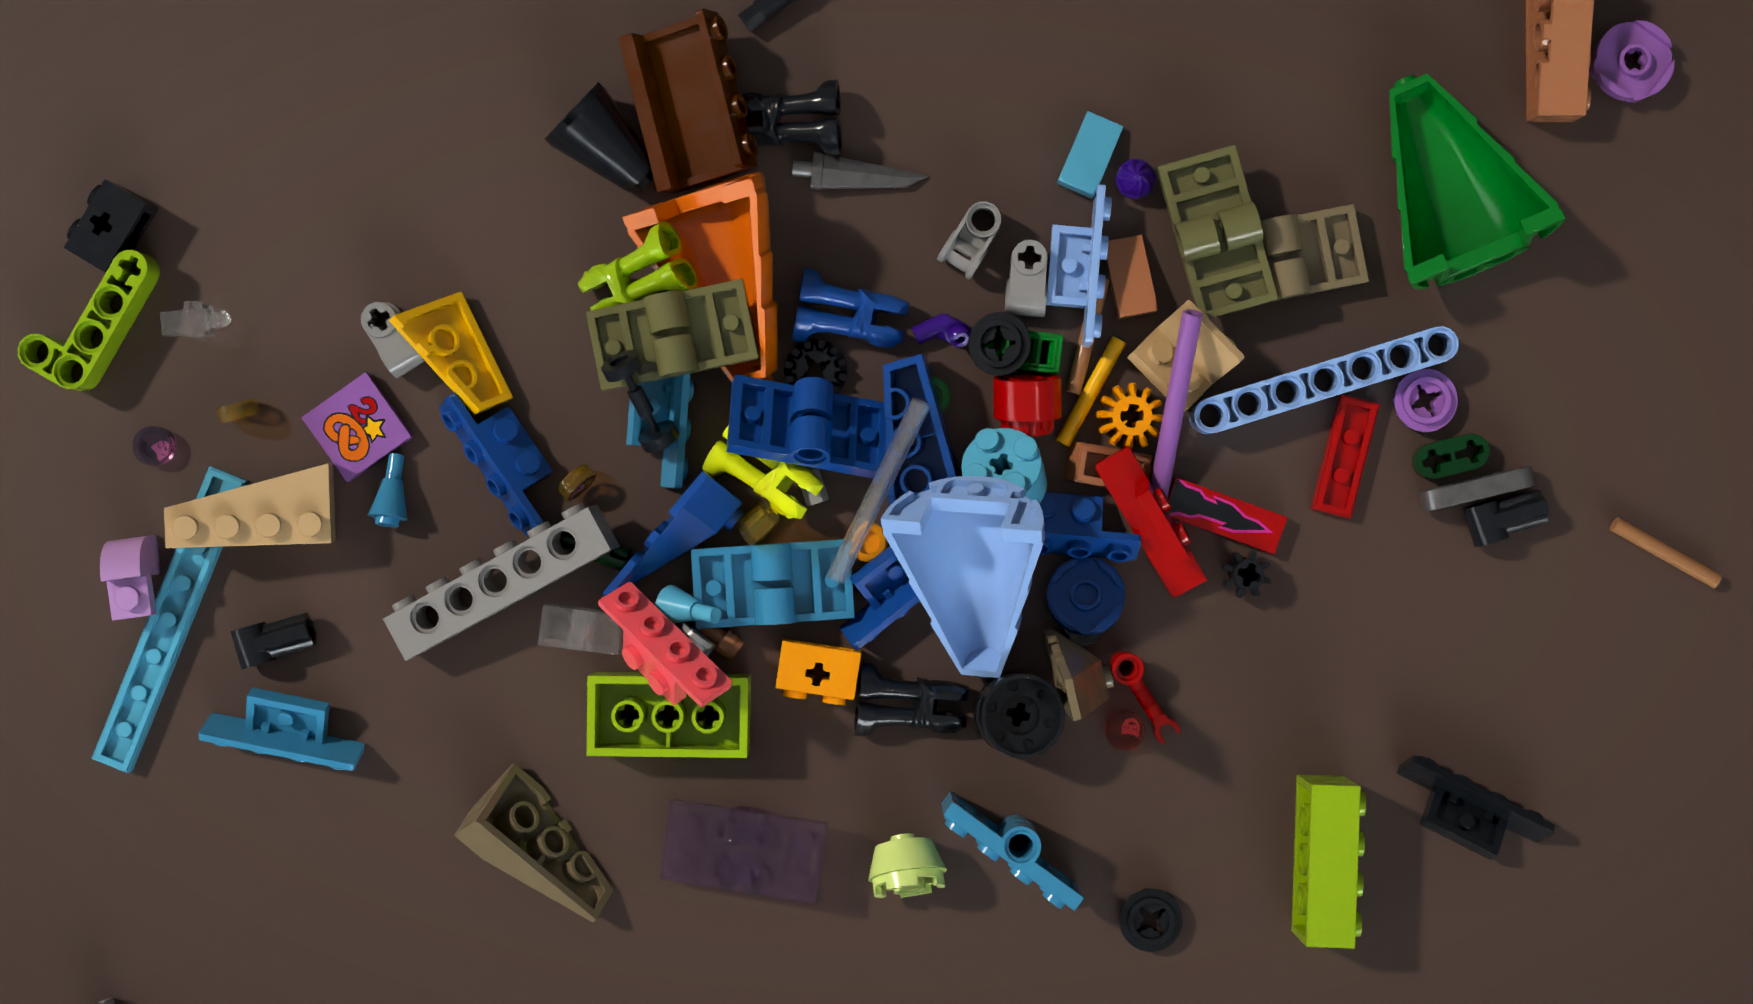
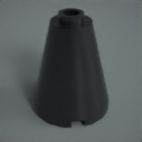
M599 82L545 138L553 148L627 192L633 188L640 192L653 179L647 150L606 88Z

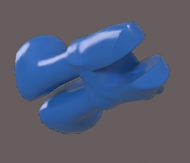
M804 267L798 302L857 310L852 318L798 305L791 341L806 342L814 333H834L847 335L849 338L867 340L868 343L877 347L893 348L895 345L903 343L904 331L893 329L890 326L883 325L882 327L875 324L878 311L885 312L888 315L907 316L910 305L908 301L892 295L870 292L861 288L857 292L825 283L817 270Z

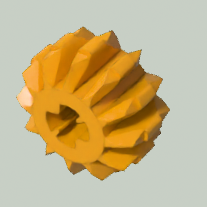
M1136 383L1128 384L1127 397L1119 385L1113 387V394L1117 401L1106 395L1103 396L1100 401L1109 407L1110 410L1096 412L1097 418H1108L1109 424L1103 425L1098 429L1099 432L1103 434L1113 429L1114 434L1109 439V444L1112 446L1116 445L1121 437L1124 436L1123 447L1129 445L1132 449L1134 436L1141 448L1146 447L1148 442L1143 432L1152 437H1158L1160 434L1158 429L1150 424L1151 422H1162L1163 415L1152 414L1151 409L1157 408L1162 404L1161 400L1157 399L1147 403L1146 399L1151 394V389L1148 387L1144 388L1137 397ZM1129 406L1135 408L1133 413H1139V421L1132 422L1131 427H1127L1125 425L1127 420L1121 421L1120 417L1121 412L1128 411Z

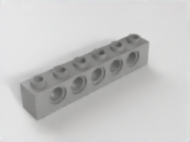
M583 502L562 512L561 515L564 520L551 527L549 521H546L527 531L530 539L517 545L515 540H511L494 549L493 552L496 557L483 564L481 558H478L461 567L459 571L462 576L449 582L446 576L426 586L428 594L422 598L415 600L414 596L411 595L393 604L394 613L383 618L404 660H409L620 547L598 504L585 508ZM564 531L572 534L576 544L572 552H567L561 546L560 538ZM530 550L535 551L540 556L541 566L538 571L531 569L527 564L526 557ZM495 569L503 571L506 575L507 583L504 589L498 588L493 582V572ZM462 587L468 589L472 594L473 601L470 607L464 606L459 599V592ZM428 606L433 607L438 613L439 620L437 625L431 624L426 618Z

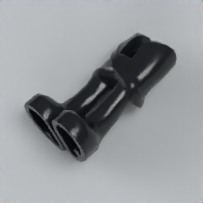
M838 79L824 81L816 91L806 94L763 96L762 94L751 92L742 95L747 104V116L760 114L761 127L748 126L749 133L755 138L757 146H783V142L791 141L813 142L819 144L826 154L841 155L842 131L838 118L780 123L782 115H840L841 96Z
M860 662L857 686L858 698L917 700L914 708L857 701L854 736H869L876 728L884 726L928 728L941 734H955L959 730L966 728V715L949 711L936 712L937 699L967 701L969 686L952 681L928 680L917 677V681L891 679L882 676L875 664Z

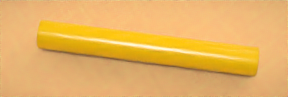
M1112 336L1056 441L1070 447L1124 349L1125 342Z

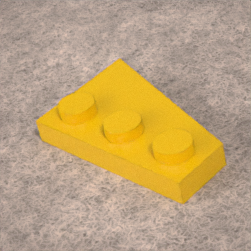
M462 291L396 314L388 320L474 415L507 403L513 398Z

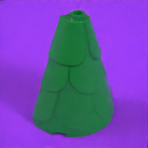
M1426 73L1417 78L1415 75H1409L1393 85L1394 88L1389 90L1392 163L1396 164L1398 213L1401 215L1404 271L1408 275L1412 288L1426 289L1430 287L1427 281L1435 280L1438 287L1481 273L1529 249L1528 245L1531 244L1532 238L1538 234L1540 239H1544L1562 225L1566 218L1559 209L1558 203L1514 162L1515 158L1477 125L1478 119L1429 74Z

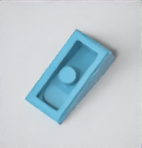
M1087 111L1056 184L1089 199H1093L1097 185L1102 180L1124 126Z

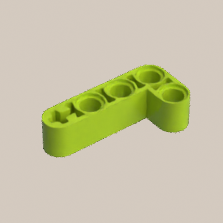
M124 250L118 253L67 341L64 342L59 338L43 334L25 336L20 341L17 349L21 363L60 387L78 391H88L95 388L159 279L160 266L157 260L150 255L135 250ZM134 263H136V266L139 269H141V272L138 276L136 275L135 271L132 270V266ZM125 282V285L132 286V290L121 287V283ZM120 294L123 299V305L120 311L114 314L110 308V303L115 295ZM99 328L103 333V340L98 347L94 348L91 343V335L94 330ZM45 343L49 354L45 361L40 362L37 357V350L41 344ZM79 362L83 368V375L78 382H75L71 377V370Z

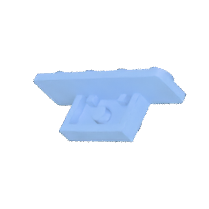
M1100 184L1097 185L1093 199L1091 228L1053 224L1051 229L1046 305L1084 309L1082 347L1090 348L1094 338H1100L1102 329V314H1096L1097 298L1103 299L1106 277L1105 275H1099L1100 259H1107L1109 236L1102 235L1103 220H1110L1112 197H1105L1106 185Z

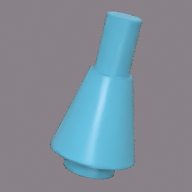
M668 585L663 588L656 599L655 606L673 623L702 620L715 624L721 619V610L719 608L702 604V602L675 585Z

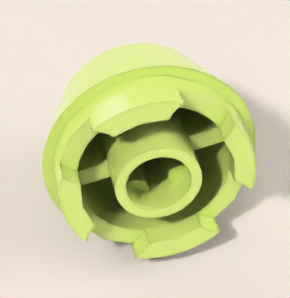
M912 833L898 834L892 836L891 841L875 846L868 881L873 883L874 896L877 898L886 897V890H894V894H900V898L932 893L931 884L937 886V888H945L944 873L947 869L932 839L914 837Z

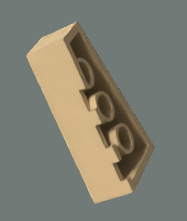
M333 462L164 508L165 548L322 544L334 542L336 540Z

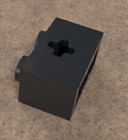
M104 179L101 185H97L91 191L87 199L89 206L82 218L75 220L67 232L68 241L64 248L106 273L118 253L124 250L135 249L158 208L120 185ZM106 220L113 226L110 232L104 227Z

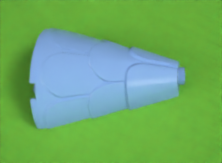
M957 476L929 482V490L916 495L909 491L887 508L880 519L883 535L907 574L909 584L930 616L932 628L960 674L1000 678L1021 624V611L1029 594L1032 575L1044 544L1043 511L1036 499L1031 500L1025 496L1024 488L1006 480L986 476Z

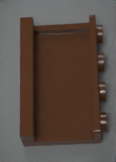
M704 8L697 10L695 17L647 34L629 33L618 37L657 192L675 194L758 167L755 158L758 154L757 143L753 135L749 133L745 119L748 115L747 104L743 96L739 94L735 79L738 76L737 65L733 57L729 55L725 40L728 38L727 26L718 12Z

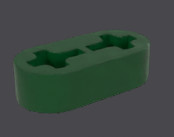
M1465 434L1420 446L1414 452L1412 467L1420 477L1425 479H1438L1474 470L1483 466L1488 461L1490 446L1487 440L1477 434ZM1466 441H1469L1471 446H1478L1479 453L1473 455L1474 462L1472 463L1469 457L1457 459L1454 452L1467 448ZM1430 450L1433 456L1446 454L1447 461L1435 465V472L1432 471L1431 467H1424L1422 460L1428 458V451Z

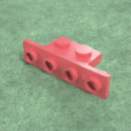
M628 582L598 600V606L623 629L622 656L627 665L633 670L638 669L647 678L652 690L658 695H663L673 706L685 699L687 693L702 708L731 688L732 680L633 583Z

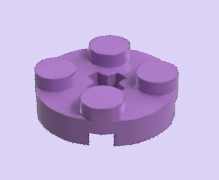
M1636 20L1634 22L1620 23L1607 30L1596 42L1592 52L1589 72L1596 80L1598 86L1607 95L1620 101L1635 103L1656 94L1669 82L1675 65V60L1672 61L1670 50L1673 46L1667 34L1651 22ZM1637 52L1640 55L1637 61L1641 65L1640 70L1636 68L1630 70L1626 67L1625 54L1631 55Z

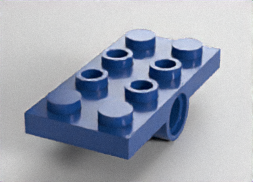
M735 375L731 387L727 452L882 480L886 474V417L884 402L834 393V385L830 381L819 377L802 378L794 385Z

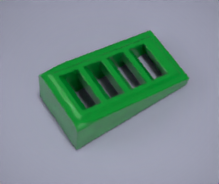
M1028 331L1033 341L1031 363L1024 362L1019 371L1058 375L1063 335ZM1000 332L998 336L1002 337L1000 356L1004 355V349L1009 347L1010 340L1004 339L1003 333ZM993 342L991 344H985V347H991L993 349ZM1042 342L1049 343L1047 364H1039Z

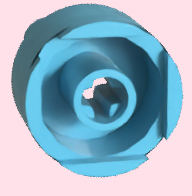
M985 428L977 433L975 439L969 444L963 455L962 475L986 476L1012 482L1025 489V496L1031 500L1036 499L1040 504L1046 493L1047 477L1036 441L1025 433L1011 428Z

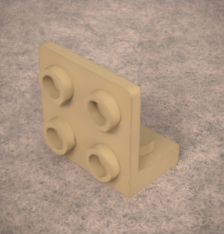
M1187 300L1155 328L1127 357L1167 397L1182 312L1185 309H1191L1203 313L1184 412L1213 383L1244 359L1243 353L1237 348L1234 341L1225 336L1209 320L1207 314L1202 309L1196 307L1190 300Z

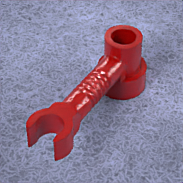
M1129 651L1116 652L1110 659L1112 676L1119 683L1128 685L1151 721L1154 737L1160 743L1165 744L1164 739L1160 735L1161 727L1165 724H1170L1180 734L1179 725L1172 718L1166 716L1141 678L1144 673V665L1141 659ZM1129 660L1128 668L1120 671V663Z

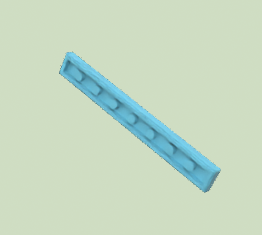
M209 466L196 499L248 485L249 480L217 467ZM223 547L176 548L155 599L157 615H151L147 619L91 759L126 773L133 772Z

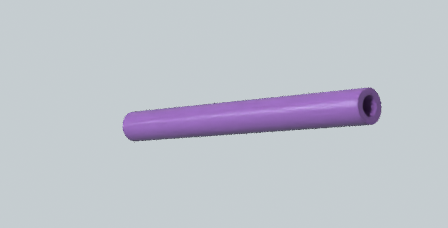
M1185 309L1182 312L1151 476V483L1155 490L1161 488L1167 498L1203 313L1191 309Z

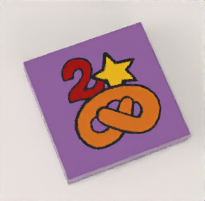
M368 372L363 373L301 417L346 482H351L388 456L389 453H392L414 437Z

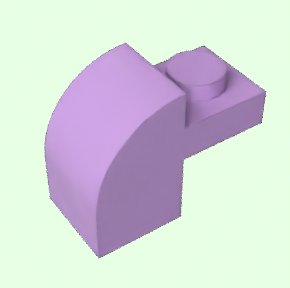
M156 535L112 540L104 544L100 557L101 582L107 581L112 621L157 615L151 575L162 573Z

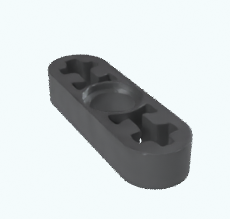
M1529 465L1430 488L1418 493L1424 512L1532 487L1536 483L1532 467Z

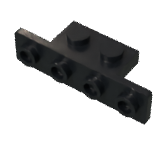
M1413 755L1399 765L1397 774L1431 790L1419 825L1489 860L1498 855L1506 828L1536 843L1554 833L1555 825L1544 820L1540 813L1529 809H1522L1508 802L1504 795L1497 792H1488L1474 785L1473 781L1468 777L1452 774L1438 767L1437 763L1430 758Z

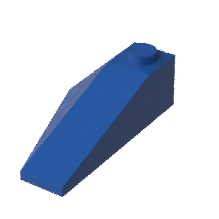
M702 471L670 509V518L667 521L664 520L653 530L646 539L645 547L642 551H638L628 561L603 594L606 596L628 582L637 583L690 549L716 535L723 527L730 531L745 514L739 509L745 502L707 471Z

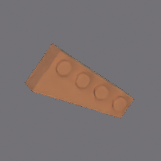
M1526 0V122H1574L1584 117L1586 111L1589 110L1591 90L1588 87L1591 63L1594 0Z

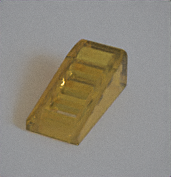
M760 498L745 512L736 526L749 545H757L783 521L782 518L784 517L773 509L766 498Z

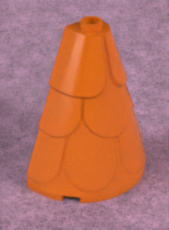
M754 172L709 185L622 217L629 236L638 248L644 244L649 230L654 225L666 221L675 228L681 241V250L671 258L652 264L651 266L654 270L659 269L662 265L674 259L682 258L686 259L694 268L698 278L697 288L738 279L744 280L760 359L720 368L731 382L736 374L769 381L773 380L772 373L778 370L777 301L773 299V253L770 243L769 202L763 172Z

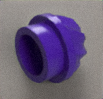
M1128 160L1117 170L1115 177L1116 186L1120 193L1128 198H1143L1154 187V170L1144 160Z

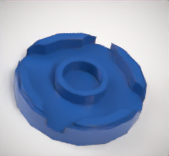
M1072 558L1060 565L1050 577L1046 593L1048 611L1055 622L1069 633L1082 636L1100 634L1111 628L1122 615L1126 598L1124 582L1116 569L1104 560L1097 558Z

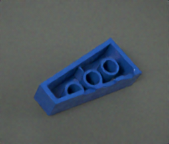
M926 354L915 355L883 365L884 410L886 417L885 444L888 474L887 496L889 506L909 491L916 495L929 490V482L961 476Z

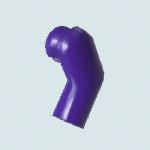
M939 314L911 327L919 345L936 337L952 344L956 348H963L969 344L971 332L968 325L948 314Z

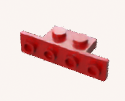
M1128 445L1097 462L1095 468L1134 534L1141 535V546L1170 595L1175 598L1207 581V576L1188 544L1192 543V540L1181 521L1175 524L1168 512L1172 509V506L1161 488L1155 490L1130 446Z

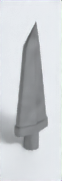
M814 151L813 162L793 160L792 176L811 178L812 190L907 188L930 177Z

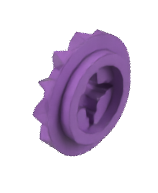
M1420 369L1410 372L1397 384V389L1392 399L1395 404L1396 416L1402 420L1407 428L1420 432H1431L1444 427L1453 418L1458 404L1457 392L1451 380L1443 373L1433 369ZM1419 390H1422L1424 394L1439 393L1429 403L1431 407L1429 412H1427L1425 407L1411 408L1415 401L1419 399Z

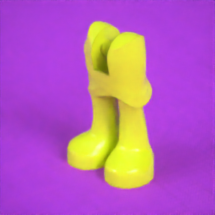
M729 425L726 427L722 435L727 440ZM719 440L715 443L705 459L702 469L714 477L728 473L752 487L755 493L766 498L777 513L786 516L788 519H802L807 511V508L797 498L786 493L794 481L799 487L806 489L815 496L824 487L820 479L805 466L757 458L772 469L769 473L764 474L740 455L727 452V444L724 441Z

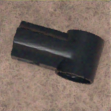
M1533 490L1500 501L1498 499L1488 500L1463 508L1474 547L1496 543L1509 538L1511 533L1548 523L1550 513L1547 501L1540 490Z
M308 613L269 624L262 622L231 631L241 670L277 660L276 656L294 653L317 645L316 630Z

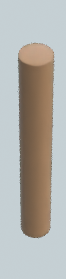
M1105 279L1103 299L1097 298L1096 314L1102 313L1110 282L1108 279ZM1083 324L1066 387V392L1081 395L1095 341L1094 338L1090 348L1082 347Z
M1619 517L1610 526L1611 532L1711 588H1716L1722 579L1721 574Z

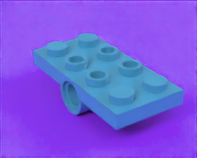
M850 539L690 549L694 598L704 605L717 607L721 610V619L718 623L714 624L698 620L695 621L696 629L778 625L805 621L855 618L853 585L850 580L852 576Z
M951 791L943 800L941 806L947 827L963 838L967 833L976 838L975 841L979 844L977 848L996 862L999 857L1008 862L1007 865L1011 868L1010 872L1027 885H1030L1032 881L1036 882L1043 891V897L1059 909H1062L1066 904L1072 910H1076L1084 899L1077 883L1039 856L1041 841L1034 825L1028 818L1022 815H1010L1004 818L999 825H996ZM1017 834L1028 836L1026 842L1021 846L1016 847L1009 844L1010 839Z

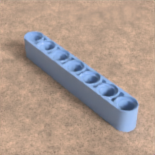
M1444 326L1434 327L1202 399L1191 407L1189 422L1198 433H1218L1433 366L1454 357L1459 347L1458 337L1450 328ZM1432 335L1438 336L1443 341L1444 349L1440 356L1434 355L1429 350L1428 342ZM1395 346L1401 348L1406 354V362L1401 368L1396 367L1390 360L1391 350ZM1357 358L1363 359L1368 365L1369 372L1363 380L1358 379L1352 372L1353 362ZM1319 370L1327 372L1331 378V385L1325 392L1320 391L1314 384L1315 374ZM1280 382L1288 383L1293 389V398L1287 404L1282 403L1276 396V388ZM1244 393L1250 394L1256 401L1255 411L1249 416L1243 414L1238 408L1239 397ZM1205 405L1213 406L1218 412V421L1213 427L1205 426L1200 420V411Z

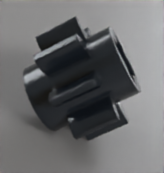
M1250 550L1247 559H1243L1238 552H1232L1235 561L1231 565H1221L1223 570L1228 571L1229 577L1222 585L1225 587L1236 586L1235 596L1238 598L1244 596L1245 590H1250L1253 596L1259 597L1260 591L1257 587L1262 583L1271 584V580L1264 577V569L1268 568L1270 563L1256 562L1257 551ZM1250 564L1249 571L1254 573L1253 580H1245L1242 585L1243 578L1238 576L1239 568L1246 569Z

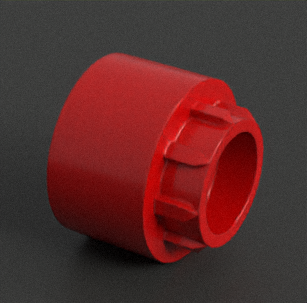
M1009 374L993 377V418L1001 420V428L1019 430L1028 436H1042L1052 433L1055 429V420L1062 417L1061 376L1050 374Z

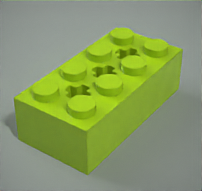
M592 672L587 676L586 756L748 758L750 754L751 674H726L732 680L731 688L701 708L687 693L685 699L673 706L663 695H658L652 690L647 678L641 672ZM628 704L634 706V710L639 712V716L633 720V723H628L627 717L621 716V711L627 708ZM668 705L673 706L674 711L678 710L679 717H676L672 724L666 723L667 717H661L660 712L664 711ZM707 705L713 706L714 711L719 712L720 717L715 718L713 724H707L706 718L700 717L699 712L704 711Z
M1297 774L1291 931L1306 947L1355 949V938L1360 937L1362 933V917L1360 912H1356L1357 897L1363 895L1364 888L1363 875L1361 872H1358V856H1363L1365 851V837L1363 832H1359L1360 816H1365L1366 795L1365 792H1361V786L1345 776Z

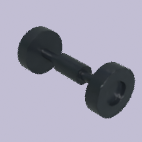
M627 350L608 359L602 365L601 371L608 382L625 379L629 387L627 394L639 417H645L649 425L640 434L638 441L645 452H656L675 442L680 433L672 420L656 423L651 414L654 409L641 385H636L632 377L642 367L643 361L637 350Z

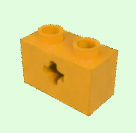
M784 638L781 646L775 688L784 689L783 696L789 698L806 699L807 693L823 695L822 702L845 705L846 699L854 700L862 650ZM816 663H822L823 670L830 672V676L822 677L820 683L813 682V675L807 674V669H814Z

